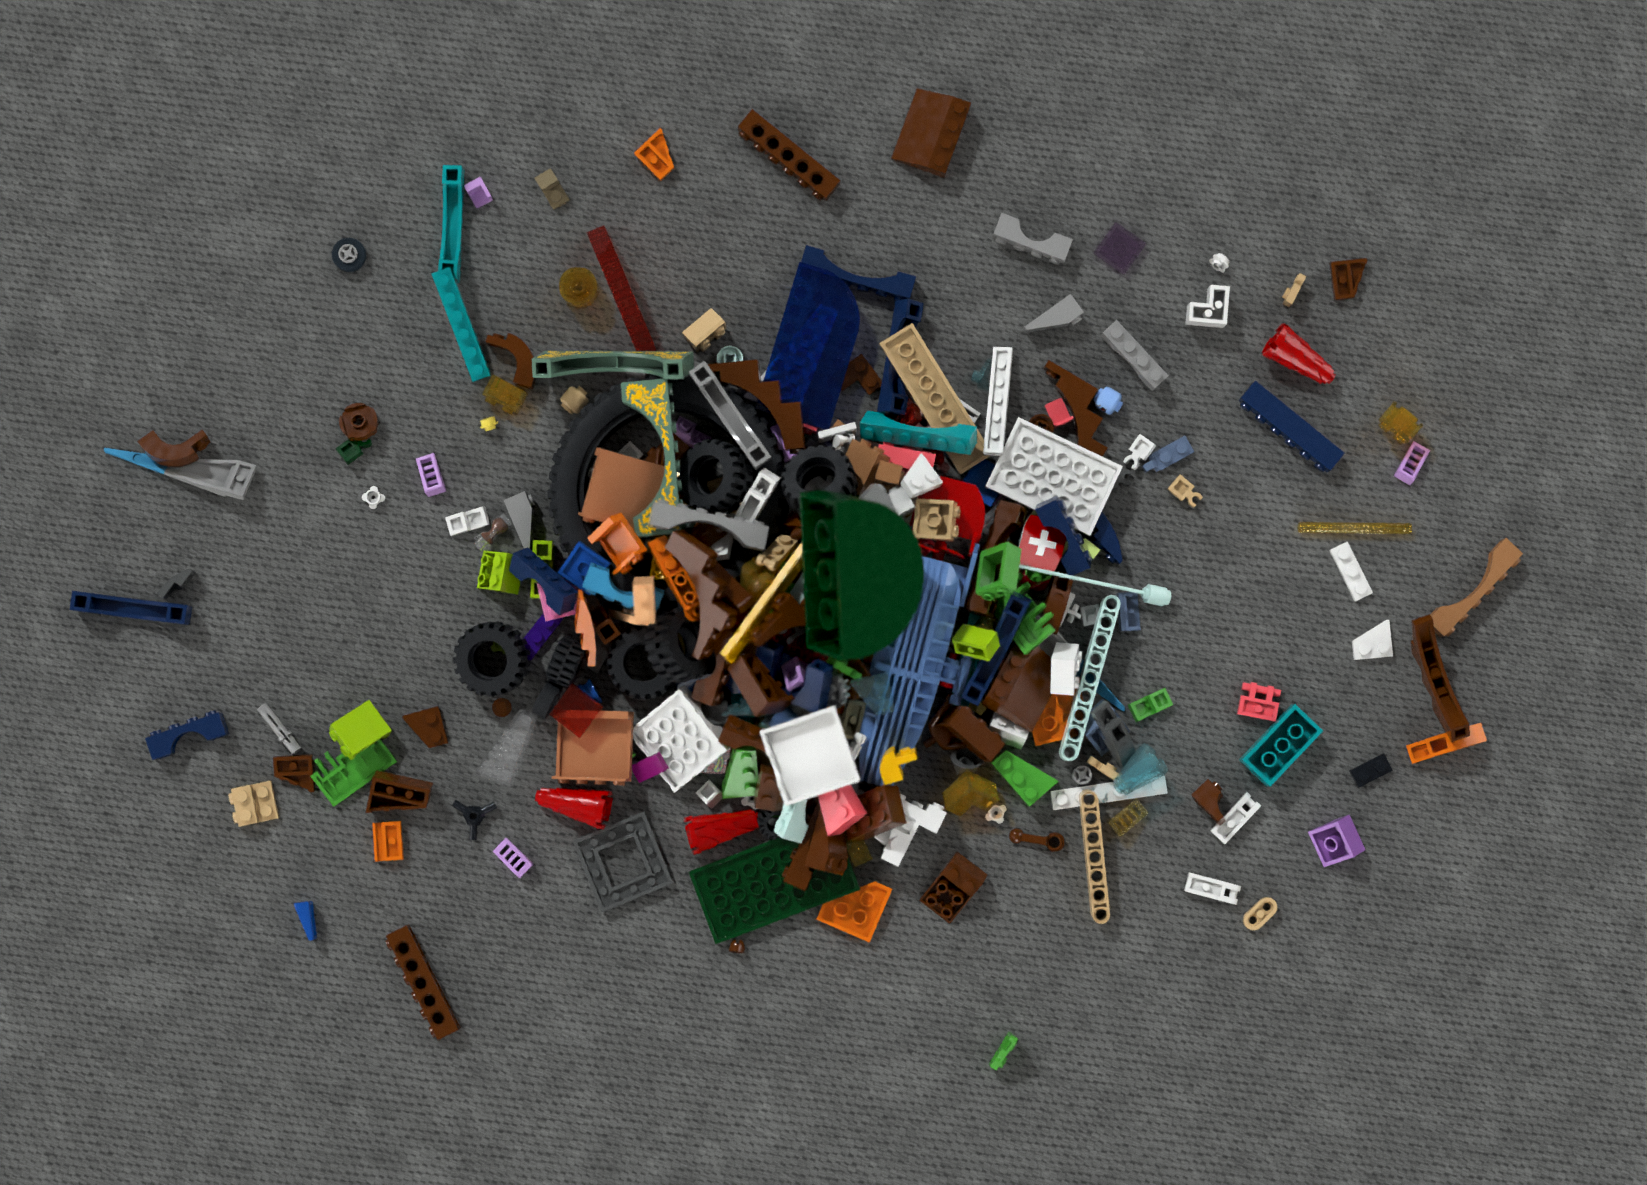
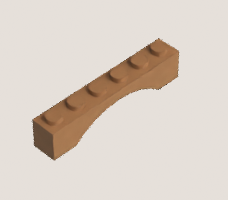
M1507 538L1502 539L1489 552L1486 572L1480 584L1470 595L1455 604L1437 607L1430 614L1434 623V631L1439 637L1450 636L1455 630L1454 626L1458 622L1462 623L1468 617L1467 612L1471 608L1475 609L1482 602L1480 598L1484 594H1490L1495 588L1493 585L1497 581H1502L1508 575L1506 571L1510 567L1514 568L1521 561L1519 557L1523 553Z

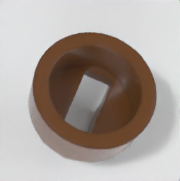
M736 939L732 940L729 952L745 953L744 942L740 939L739 944H736Z

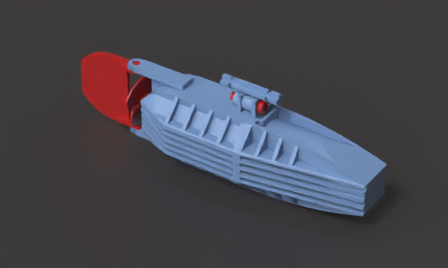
M940 476V479L943 481L940 487L921 494L917 498L957 502V506H960V517L956 518V525L959 527L958 537L972 540L968 556L971 559L968 568L944 562L945 553L961 559L965 557L955 550L947 549L945 541H936L935 546L918 541L919 546L933 551L932 558L922 556L924 583L919 605L906 629L891 644L874 653L869 672L874 677L875 683L869 695L864 697V702L867 704L860 733L866 736L864 744H861L862 748L860 750V781L862 782L865 781L878 786L884 785L880 773V764L885 751L892 746H895L897 753L905 747L915 748L931 710L938 684L946 688H952L953 686L952 692L954 693L953 695L951 694L949 703L961 705V694L965 690L972 663L970 659L973 657L962 655L963 658L959 661L956 660L957 654L950 653L949 657H946L958 608L959 606L964 607L985 521L983 498L979 489L974 484ZM915 509L913 510L909 527L912 529V531L914 526ZM906 763L901 764L902 770L905 767Z

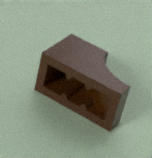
M1207 779L1191 796L1221 826L1226 821L1219 809L1220 799L1223 798L1222 788L1215 781L1212 783Z

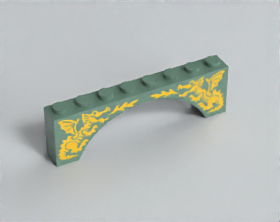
M544 351L532 358L533 378H554L590 372H637L660 376L663 379H684L689 375V371L694 368L693 351Z
M668 379L622 382L623 404L635 409L651 422L661 438L665 454V470L660 489L649 506L633 518L634 531L640 539L660 537L664 534L671 536L673 531L685 530L686 524L675 526L665 531L648 527V522L654 501L658 502V499L669 501V505L673 506L684 504L683 498L679 499V491H682L681 479H677V472H680V462L675 458V453L679 451L678 441H674L673 433H677L676 421L672 422L671 414H675L674 402L670 403V395H673L672 383H668Z

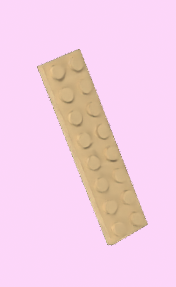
M913 323L879 343L931 428L953 427L958 424L975 426ZM978 429L977 444L971 455L946 452L959 474L964 473L991 456L984 455L983 453L984 439Z

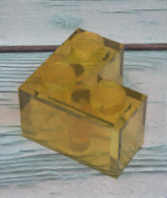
M968 770L942 793L946 810L960 817L971 806H976L988 812L1000 801L996 783Z

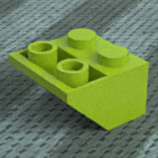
M483 551L477 588L518 595L521 581L509 571L513 554Z

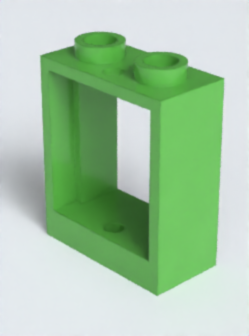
M1005 542L981 551L975 593L983 597L984 600L992 601L995 598L1016 592L1021 549L1009 542ZM1001 563L999 581L994 582L996 565Z

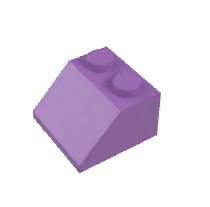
M1350 815L1335 819L1308 832L1323 867L1353 858L1365 851V847Z

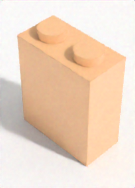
M654 576L635 577L633 582L635 624H655Z

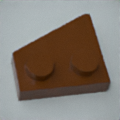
M1367 258L1329 263L1334 301L1353 299L1355 297Z
M439 706L402 716L404 721L428 748L448 744Z
M313 754L273 757L274 777L289 781L290 784L303 787L309 792H315V782L311 778V774L314 773Z

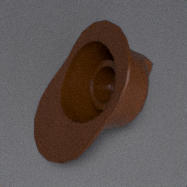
M696 523L690 534L706 546L711 547L714 543L725 537L728 532L710 524Z

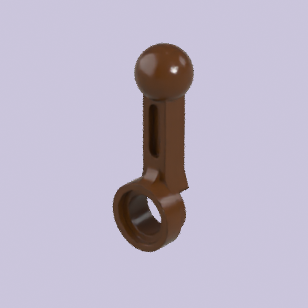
M1015 828L1009 833L1010 841L1015 844H1019L1022 841L1043 844L1053 852L1060 851L1065 846V838L1058 832L1050 833L1045 837L1026 834L1021 829ZM1054 836L1060 840V845L1057 848L1052 847L1050 844V839Z

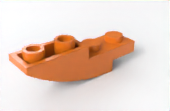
M664 534L647 545L672 593L684 611H687L699 604L698 596L686 569L665 548L668 539Z
M1482 724L1470 725V736L1451 742L1447 733H1443L1406 745L1412 764L1486 742L1487 739Z

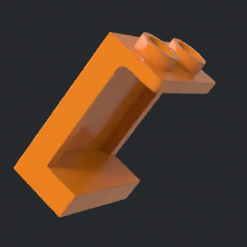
M622 512L608 517L588 537L591 544L599 542L617 567L612 572L614 575L628 573L632 569L631 565L643 559L642 555L647 551V548Z

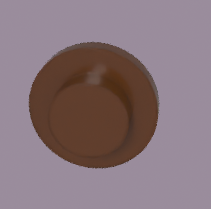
M499 698L494 701L492 710L496 716L506 717L510 714L512 705L509 700Z

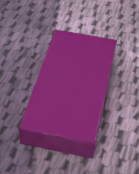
M660 752L632 764V771L639 783L669 769Z

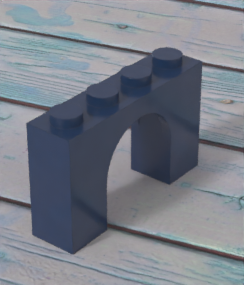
M769 639L760 647L757 646L755 655L770 670L768 674L776 682L779 680L783 684L781 688L787 695H793L795 699L791 702L792 705L805 708L811 713L827 707L834 669L833 665L816 659L807 666L804 686L796 687L789 692L786 688L780 666L784 645Z

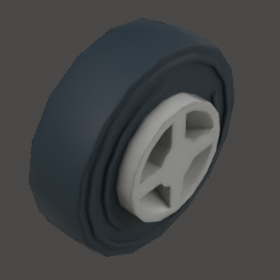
M343 238L334 245L332 260L340 270L354 272L364 265L366 250L357 239Z

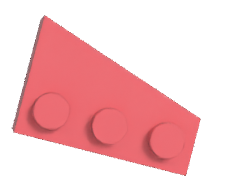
M883 442V445L879 444L878 446L885 450V455L891 457L889 463L903 466L902 472H905V475L920 454L925 456L932 467L934 466L936 454L931 452L916 451L906 446H902V448L894 447V444Z
M851 784L818 795L828 836L842 834L868 814Z

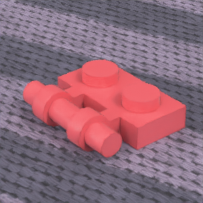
M1243 682L1242 690L1249 691L1248 696L1240 695L1237 714L1276 722L1279 703L1273 702L1272 698L1273 696L1280 697L1281 690L1274 689V686L1268 685L1264 687L1254 682ZM1255 694H1265V700L1255 698Z

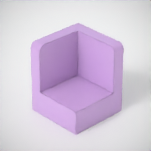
M481 177L464 185L476 208H480L493 200Z

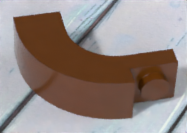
M493 333V336L487 335L485 341L487 345L507 350L515 356L517 369L513 383L533 390L536 381L532 373V358L534 356L528 346L520 338L508 333L506 340H504V336Z
M152 430L137 442L147 456L156 463L169 467H181L199 460L196 452L204 450L210 443V440L205 432L201 430L187 441L171 445L163 442Z
M583 592L589 606L593 628L605 645L621 633L596 596Z

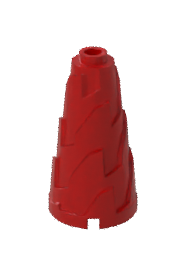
M1282 323L1275 330L1278 333L1272 338L1270 337L1262 350L1264 357L1290 370L1293 369L1320 384H1330L1335 378L1336 374H1334L1332 366L1285 323Z
M542 787L541 790H537L535 801L538 802L539 806L552 809L554 812L586 823L597 829H605L606 825L602 824L603 820H609L613 798L608 796L613 794L606 790H572Z
M749 809L733 813L684 817V822H689V824L685 825V830L690 848L696 847V850L692 851L693 855L700 854L702 851L711 849L736 836L755 830V828H758V812L755 813L754 810Z

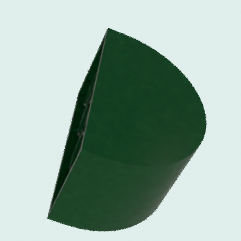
M833 491L799 492L806 647L842 661L872 655L897 639L906 629L917 610L924 583V564L918 540L912 529L900 515L878 502Z

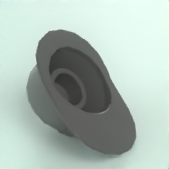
M968 748L954 750L950 756L957 776L961 774L973 775L985 763Z

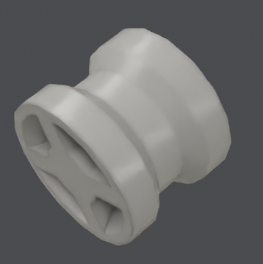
M1077 766L1072 771V779L1077 784H1087L1092 778V772L1087 766Z

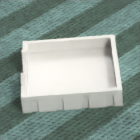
M686 685L678 689L633 727V739L647 757L657 752L661 753L669 769L660 773V775L670 785L674 793L731 748L717 742L723 730L721 725L715 726L705 718L701 710L702 702L691 699L692 693Z
M835 705L760 731L785 806L861 780Z

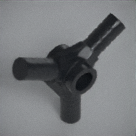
M455 800L452 807L462 812L465 821L470 825L469 840H477V826L481 824L485 814L495 810L497 805L493 801L482 808L480 806L467 807Z

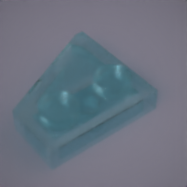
M888 673L850 680L851 686L876 716L896 712Z

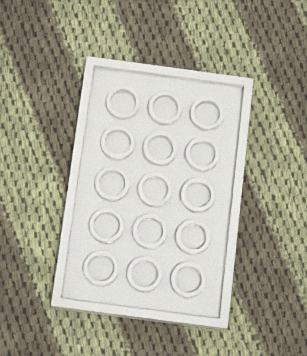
M1018 417L1004 446L1003 456H999L985 487L1035 510L1037 504L1058 496L1066 504L1067 510L1065 511L1068 517L1071 516L1075 522L1076 527L1074 529L1090 536L1123 466Z

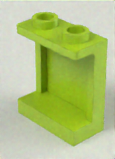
M368 700L333 722L329 728V735L333 741H337L340 744V750L343 755L352 760L358 753L375 742L389 737L392 730L371 701Z

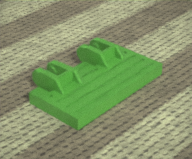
M1018 573L1017 583L1023 579L1022 573ZM1026 582L1016 592L1022 595L1031 585L1029 582ZM1012 593L996 598L998 604L994 615L999 621ZM1029 594L1024 595L1025 597L1032 600ZM1032 600L1013 639L1024 655H1028L1056 631L1051 624H1047L1044 628L1042 627L1054 616L1051 612L1046 613L1039 620L1035 618L1046 608L1044 602L1037 606Z
M380 739L358 753L352 760L349 757H345L343 753L339 754L335 760L329 751L325 752V758L334 768L328 771L323 762L317 758L314 762L324 776L322 777L317 770L311 774V778L334 807L371 781L376 770L385 771L395 764L397 760Z

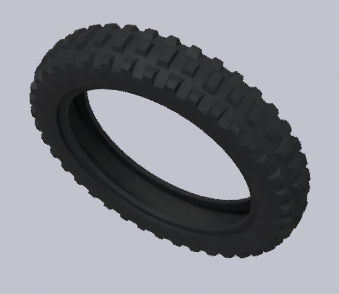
M646 374L645 378L640 379L639 377H632L627 379V382L663 378L652 374ZM690 375L684 379H668V383H672L673 387L670 403L674 402L675 412L686 413L707 420L724 431L738 446ZM620 383L610 387V392H604L594 397L595 402L584 406L580 410L582 415L580 417L577 416L569 423L570 430L566 431L559 441L561 447L558 448L552 458L555 465L552 466L549 472V480L552 483L550 484V489L547 490V497L551 499L549 514L550 517L554 518L553 522L555 525L552 528L554 534L560 536L559 540L562 551L570 555L578 541H581L611 562L608 568L610 569V578L618 589L633 592L634 578L649 577L650 573L632 567L624 575L622 573L614 575L612 572L617 567L599 542L591 544L588 540V537L595 531L592 523L583 521V517L578 515V512H582L587 495L588 473L597 456L595 455L596 448H602L606 441L626 424L643 417L635 409L623 404ZM721 384L737 410L771 456V460L757 470L752 466V485L759 472L764 468L781 477L782 472H784L782 460L785 457L783 451L777 448L776 442L778 439L775 434H770L768 431V422L764 417L759 418L756 408L751 404L746 405L740 394L737 392L731 394L729 389ZM781 479L756 521L764 522V526H769L765 550L785 529L782 524L783 520H785V515L788 514L789 506L786 505L787 500L781 488ZM736 540L731 547L730 559L717 562L744 588L743 584L745 582L753 580L758 575L756 571L761 566L756 565V559L765 550L757 551L743 548ZM654 579L655 587L664 590L657 610L665 611L681 606L666 581Z

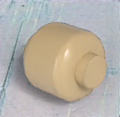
M580 386L577 388L569 387L560 398L561 406L570 414H579L580 410L589 402L586 397L587 392Z

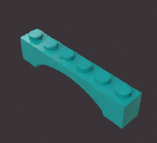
M443 165V222L438 271L451 267L456 283H460L465 170L461 165Z
M867 411L860 421L861 439L971 455L977 444V426L958 424L957 426L945 428L916 427L896 422L886 417L885 413Z

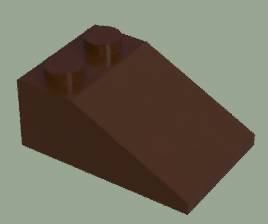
M761 764L754 796L755 808L782 811L784 801L777 785L773 766ZM814 797L807 799L805 809H811Z
M820 809L805 866L843 875L847 868L848 859L845 831L840 835L828 836Z

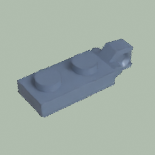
M1183 436L1152 453L1148 457L1150 461L1141 467L1145 473L1153 468L1156 472L1161 471L1194 453V450L1186 436Z

